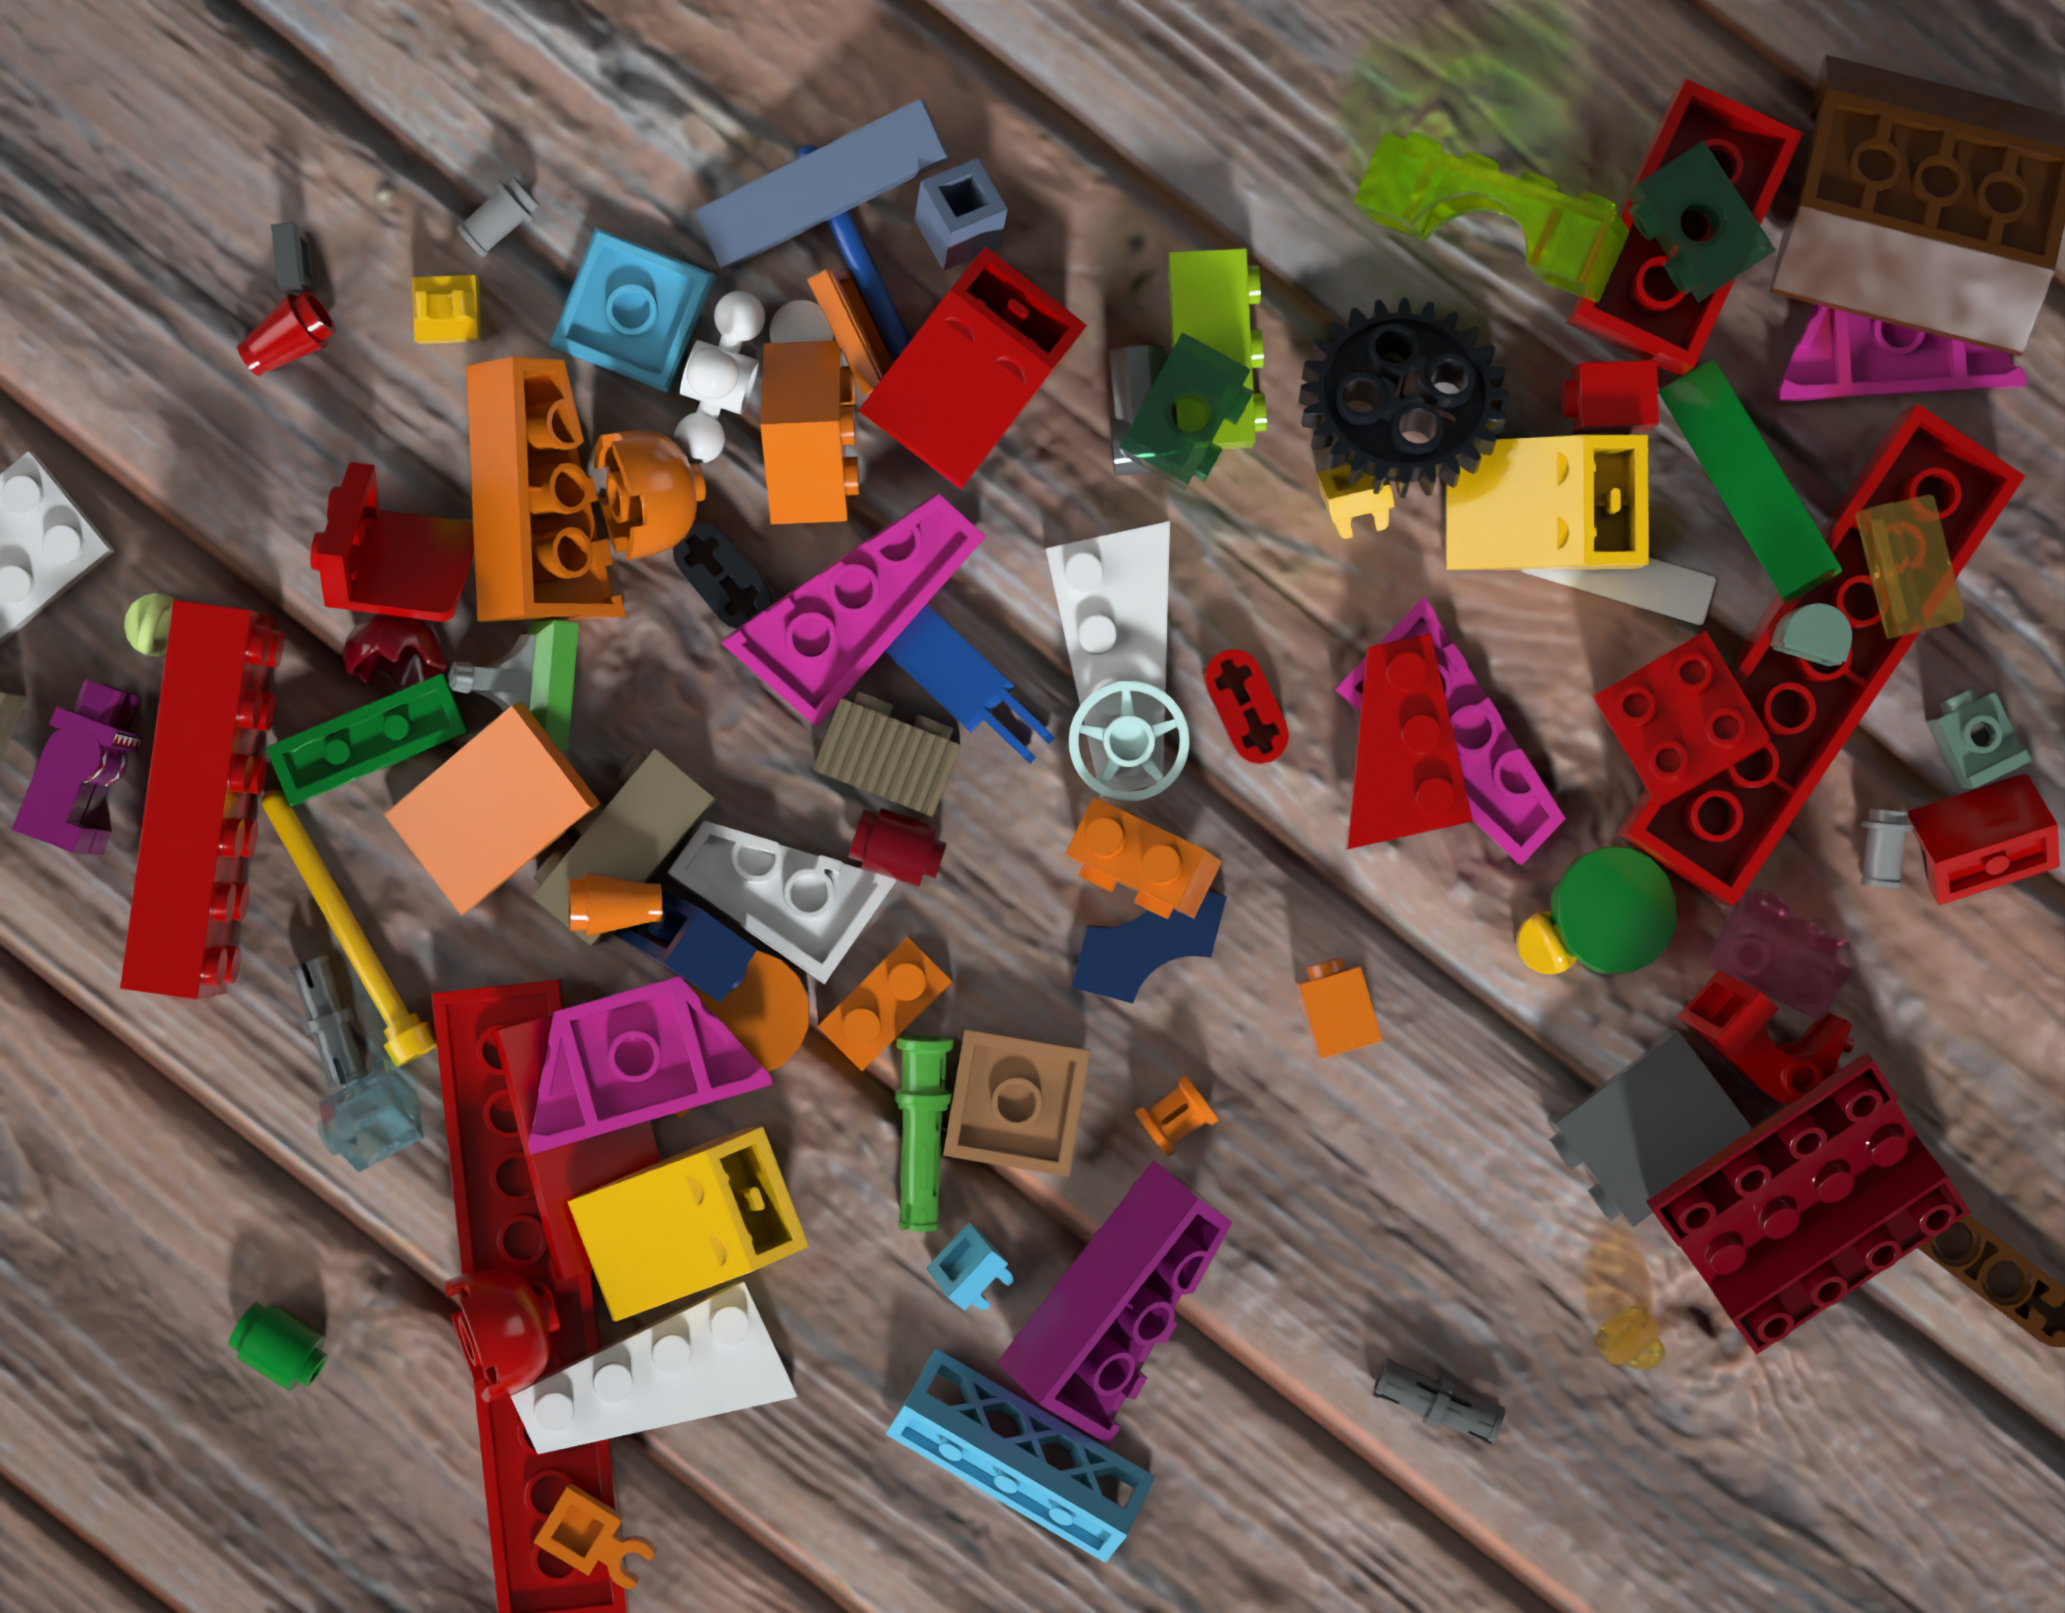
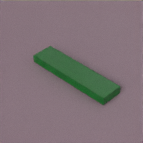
M1714 358L1658 391L1785 605L1842 572L1838 561Z

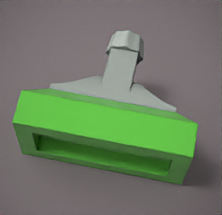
M557 620L533 621L526 635H519L514 647L500 659L475 667L471 662H454L450 667L449 686L451 690L467 694L469 691L480 694L495 702L504 712L512 705L523 701L559 750L568 751L579 623Z

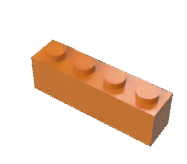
M512 356L467 365L477 621L533 622L626 617L621 594H612L606 566L613 564L608 539L599 540L590 503L598 500L593 477H587L583 471L577 449L584 440L565 361Z

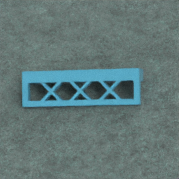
M936 1348L886 1432V1435L1105 1563L1128 1536L1155 1478L1154 1475ZM936 1373L959 1386L965 1401L964 1404L948 1406L926 1393ZM1000 1410L1011 1416L1015 1420L1020 1436L1005 1439L991 1431L985 1413ZM1057 1443L1069 1450L1075 1468L1060 1471L1049 1465L1045 1460L1040 1445ZM1112 1475L1133 1488L1124 1508L1102 1496L1096 1477Z

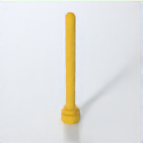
M276 789L267 791L262 797V807L388 1028L383 1033L388 1042L383 1046L393 1064L398 1068L429 1052L437 1046L436 1033L428 1020L422 1022L417 1013L410 1015L295 811L289 805L285 794Z

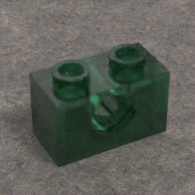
M1704 140L1639 182L1628 194L1633 203L1628 208V211L1635 226L1647 240L1650 241L1654 237L1657 239L1669 257V260L1664 262V266L1670 279L1684 295L1692 292L1698 303L1776 251ZM1697 211L1708 219L1711 233L1707 241H1694L1684 234L1680 223L1683 212Z
M1182 332L1121 442L1118 453L1184 490L1187 489L1193 476L1205 482L1223 450L1222 447L1213 443L1224 420H1227L1236 425L1254 393V390L1244 386L1251 369ZM1191 398L1201 402L1208 413L1207 424L1200 430L1193 432L1184 431L1177 427L1172 420L1171 409L1178 401Z

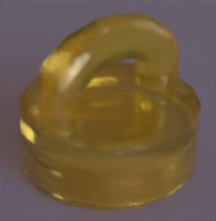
M1635 1305L1619 1311L1603 1324L1596 1335L1595 1346L1611 1365L1624 1364L1636 1370H1649L1659 1366L1666 1355L1665 1347L1657 1337L1660 1332V1325L1644 1306ZM1646 1349H1647L1648 1352H1649V1353H1647V1354H1641V1353H1642L1643 1351H1645Z

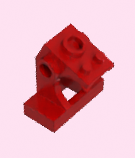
M1720 970L1716 972L1677 1016L1685 1026L1709 1043L1753 1086L1778 1102L1786 1104L1840 1069L1838 1061L1842 1051L1850 1053L1855 1044L1854 1038L1848 1037L1852 1024L1826 1009L1805 1033L1797 1039L1783 1044H1774L1768 1036L1766 1023L1779 1008L1759 990Z

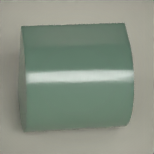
M1815 603L1794 609L1785 614L1775 628L1770 646H1773V650L1822 665L1834 666L1846 662L1852 643V630L1848 619L1840 610L1828 604Z

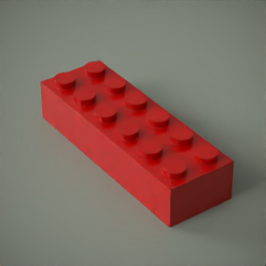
M173 600L120 989L202 999L226 994L227 983L234 984L236 982L240 968L241 950L239 946H233L236 920H244L249 903V884L241 882L245 857L251 858L253 856L258 838L257 820L250 819L253 794L262 793L267 772L266 757L259 756L262 730L269 731L271 729L275 714L274 693H267L271 667H279L284 649L283 630L276 629L278 617L252 610Z

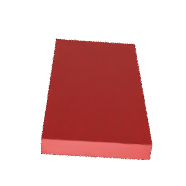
M553 1012L494 1029L493 1033L556 1278L564 1280L593 1270L567 1201L660 1162V1157L650 1120L530 1154L528 1141L532 1131L539 1096V1085L549 1045L548 1040Z

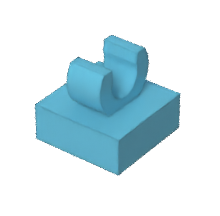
M970 1222L926 1268L947 1297L964 1311L971 1304L981 1310H987L991 1306L982 1292L996 1277L1008 1286L1014 1281L1012 1274L1006 1268L1008 1265L1007 1261L989 1239Z

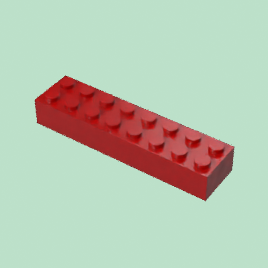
M1919 403L1901 411L1820 530V534L1838 561L1842 572L1786 605L1778 593L1728 666L1768 732L1770 743L1662 806L1655 803L1646 788L1616 834L1718 903L1735 906L2026 476ZM1822 603L1837 608L1846 616L1852 630V643L1846 662H1842L1839 665L1826 666L1773 650L1774 647L1770 645L1778 622L1788 612L1810 604Z

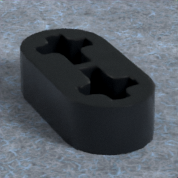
M706 523L692 524L686 537L673 547L674 561L678 569L717 617L730 628H739L772 605V594L765 582L729 538L717 527ZM698 537L705 543L713 538L717 540L719 546L714 549L713 555L724 570L716 577L702 563L695 564L693 567L689 566L687 559L691 557L693 551L688 544L693 538ZM730 577L744 591H748L753 587L758 590L759 595L753 601L754 606L758 610L754 616L748 618L745 614L739 612L732 617L728 613L727 608L731 606L733 600L722 584Z

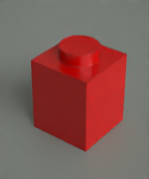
M1657 360L1585 362L1576 365L1571 370V379L1562 380L1561 384L1563 418H1572L1573 434L1650 431L1658 426Z

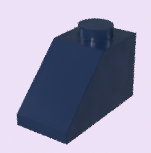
M661 889L662 921L618 929L614 936L676 977L680 976L685 983L721 1003L728 992L737 988L743 981L748 971V963L757 949L702 909Z

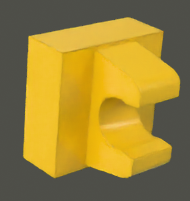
M476 275L412 277L414 341L416 343L482 342L479 278Z
M1350 464L1316 472L1321 497L1332 522L1335 523L1340 536L1344 539L1353 537L1351 528L1353 517L1370 513L1377 531H1380L1388 526L1389 508L1395 507L1390 481H1386L1379 494L1373 493V476L1364 474L1359 481L1352 485L1348 483L1351 470Z

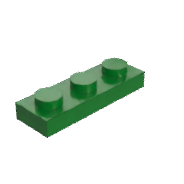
M442 673L266 747V750L289 805L297 806L471 732L454 691L449 686V679L446 674Z

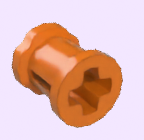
M1186 1074L1178 1079L1179 1087L1151 1108L1147 1109L1141 1106L1134 1111L1167 1158L1175 1153L1174 1145L1204 1123L1212 1126L1219 1121ZM1188 1108V1109L1185 1110L1183 1113H1181L1179 1116H1177V1117L1174 1118L1172 1121H1170L1168 1124H1166V1123H1167L1169 1120H1171L1173 1117H1175L1176 1115H1178V1114H1179L1180 1112H1182L1184 1109Z

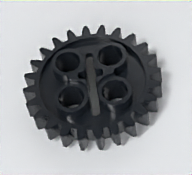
M1402 298L1397 313L1389 314L1383 302L1375 300L1372 318L1367 319L1357 308H1353L1350 310L1348 320L1349 329L1340 323L1332 321L1329 325L1328 341L1316 339L1311 355L1313 360H1308L1304 363L1301 379L1306 383L1301 384L1298 403L1308 406L1303 410L1302 427L1317 428L1313 432L1311 447L1313 450L1331 446L1332 449L1329 453L1327 467L1331 470L1345 462L1350 464L1351 470L1348 483L1352 485L1359 481L1364 474L1373 476L1372 489L1374 494L1380 493L1386 481H1393L1396 483V489L1400 498L1406 497L1410 482H1418L1423 492L1430 496L1433 493L1436 477L1438 476L1446 484L1454 488L1459 480L1460 467L1475 474L1482 457L1480 454L1491 456L1497 441V437L1494 434H1502L1507 415L1501 411L1506 409L1509 391L1499 388L1504 381L1505 367L1490 366L1496 348L1494 345L1475 348L1479 328L1473 326L1461 333L1457 331L1455 327L1458 312L1456 311L1448 314L1442 321L1434 319V302L1428 301L1419 315L1412 314L1408 299ZM1392 352L1398 354L1405 361L1390 363L1379 357V354ZM1355 370H1362V371H1363V372H1355V373H1354ZM1437 383H1449L1457 387L1460 392L1447 394L1438 390L1434 385ZM1362 401L1369 404L1373 410L1358 412L1352 410L1346 403ZM1452 421H1453V424H1452V425H1447V424H1444V423H1443V422H1452ZM1416 431L1425 435L1429 441L1414 443L1408 441L1402 433Z

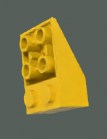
M1572 435L1497 439L1491 456L1480 454L1482 458L1479 469L1475 474L1460 467L1461 473L1457 486L1452 488L1446 484V570H1637L1649 565L1648 435Z
M763 1126L736 1129L567 1201L613 1321L622 1320L753 1272L809 1247Z

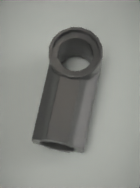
M1139 345L1110 350L1109 373L1115 418L1110 419L1115 476L1178 471L1179 458L1174 413L1169 414L1164 346Z

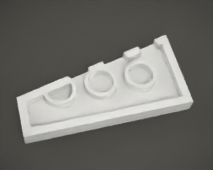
M1170 521L1046 548L1080 706L1096 690L1121 681L1143 682L1165 692ZM1122 691L1107 695L1095 703L1084 717V725L1107 728L1113 720L1121 717ZM1130 691L1134 716L1143 719L1149 725L1165 722V705L1146 693ZM1164 734L1155 738L1154 750L1150 756L1162 775ZM1087 735L1096 780L1099 781L1110 758L1105 752L1103 741ZM1140 765L1134 767L1121 766L1105 786L1119 791H1132L1153 786L1158 782Z
M743 1280L728 1285L536 1379L530 1386L510 1395L537 1454L798 1397Z

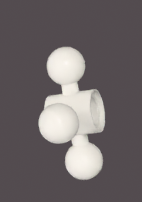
M745 291L730 292L720 299L714 312L715 325L722 334L719 345L715 346L697 340L684 370L680 395L700 402L696 413L687 415L678 423L674 433V442L680 446L688 461L692 463L702 464L710 462L721 453L725 444L724 429L718 421L721 408L742 415L753 390L759 368V360L739 353L743 342L755 338L761 332L765 323V311L759 299Z

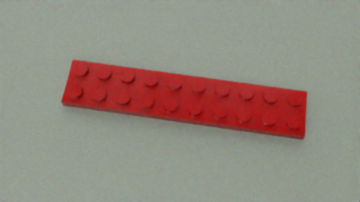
M562 978L431 993L461 1274L489 1268L508 1270L525 1278L536 1296L545 1293L549 1294L558 1316L560 1329L549 1333L551 1356L544 1372L538 1378L601 1348L594 1274L592 1270L564 1280L556 1278L493 1030L565 1009ZM484 1379L476 1383L473 1381L498 1613H629L628 1589L617 1585L612 1580L606 1564L598 1560L589 1576L533 1543L569 1483L619 1512L611 1438L537 1454L511 1396L487 1403L483 1400L481 1394L490 1386L488 1380ZM620 1524L616 1533L622 1536Z

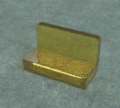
M1925 495L1897 503L1891 502L1871 507L1855 513L1886 639L1961 621L1964 613L1935 498L1932 495Z

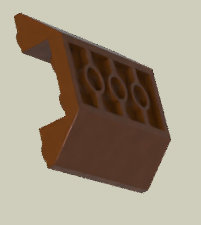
M1825 55L1822 60L1810 117L1815 118L1816 123L1794 217L1782 235L1769 293L2021 356L2054 275L2065 226V115Z

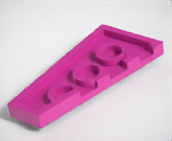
M934 493L722 638L719 642L817 727L839 703L840 698L842 699L986 536L940 494Z
M1423 596L1377 645L1431 633L1473 822L1518 865H1522L1566 818L1523 750L1514 741L1502 722V717L1481 689L1469 670L1464 657L1455 643L1450 640L1436 618L1433 608L1426 597ZM1365 657L1334 689L1358 712H1360Z

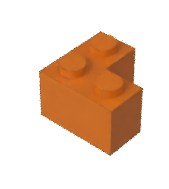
M837 341L764 343L760 426L771 524L848 521V495H860L858 456L846 457L845 445H856L854 406H844L856 404V380L854 372H851L850 367L843 366L842 352Z

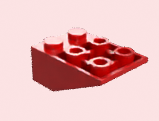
M985 246L948 291L858 411L961 490L1066 357L1087 327V324Z

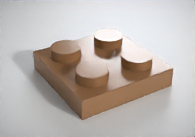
M965 1028L943 1156L1069 1177L1091 1050Z

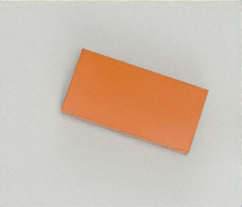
M825 269L807 279L851 372H854V378L862 394L870 395L894 364V361L850 270Z

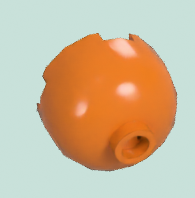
M628 430L600 435L595 444L594 469L607 467V498H599L598 501L604 525L613 548L616 552L626 551V560L653 556L672 549L686 537L696 519L697 502L705 499V480L698 463L689 464L684 451L667 435L650 430Z

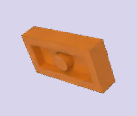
M907 936L817 1027L863 1071L953 980Z

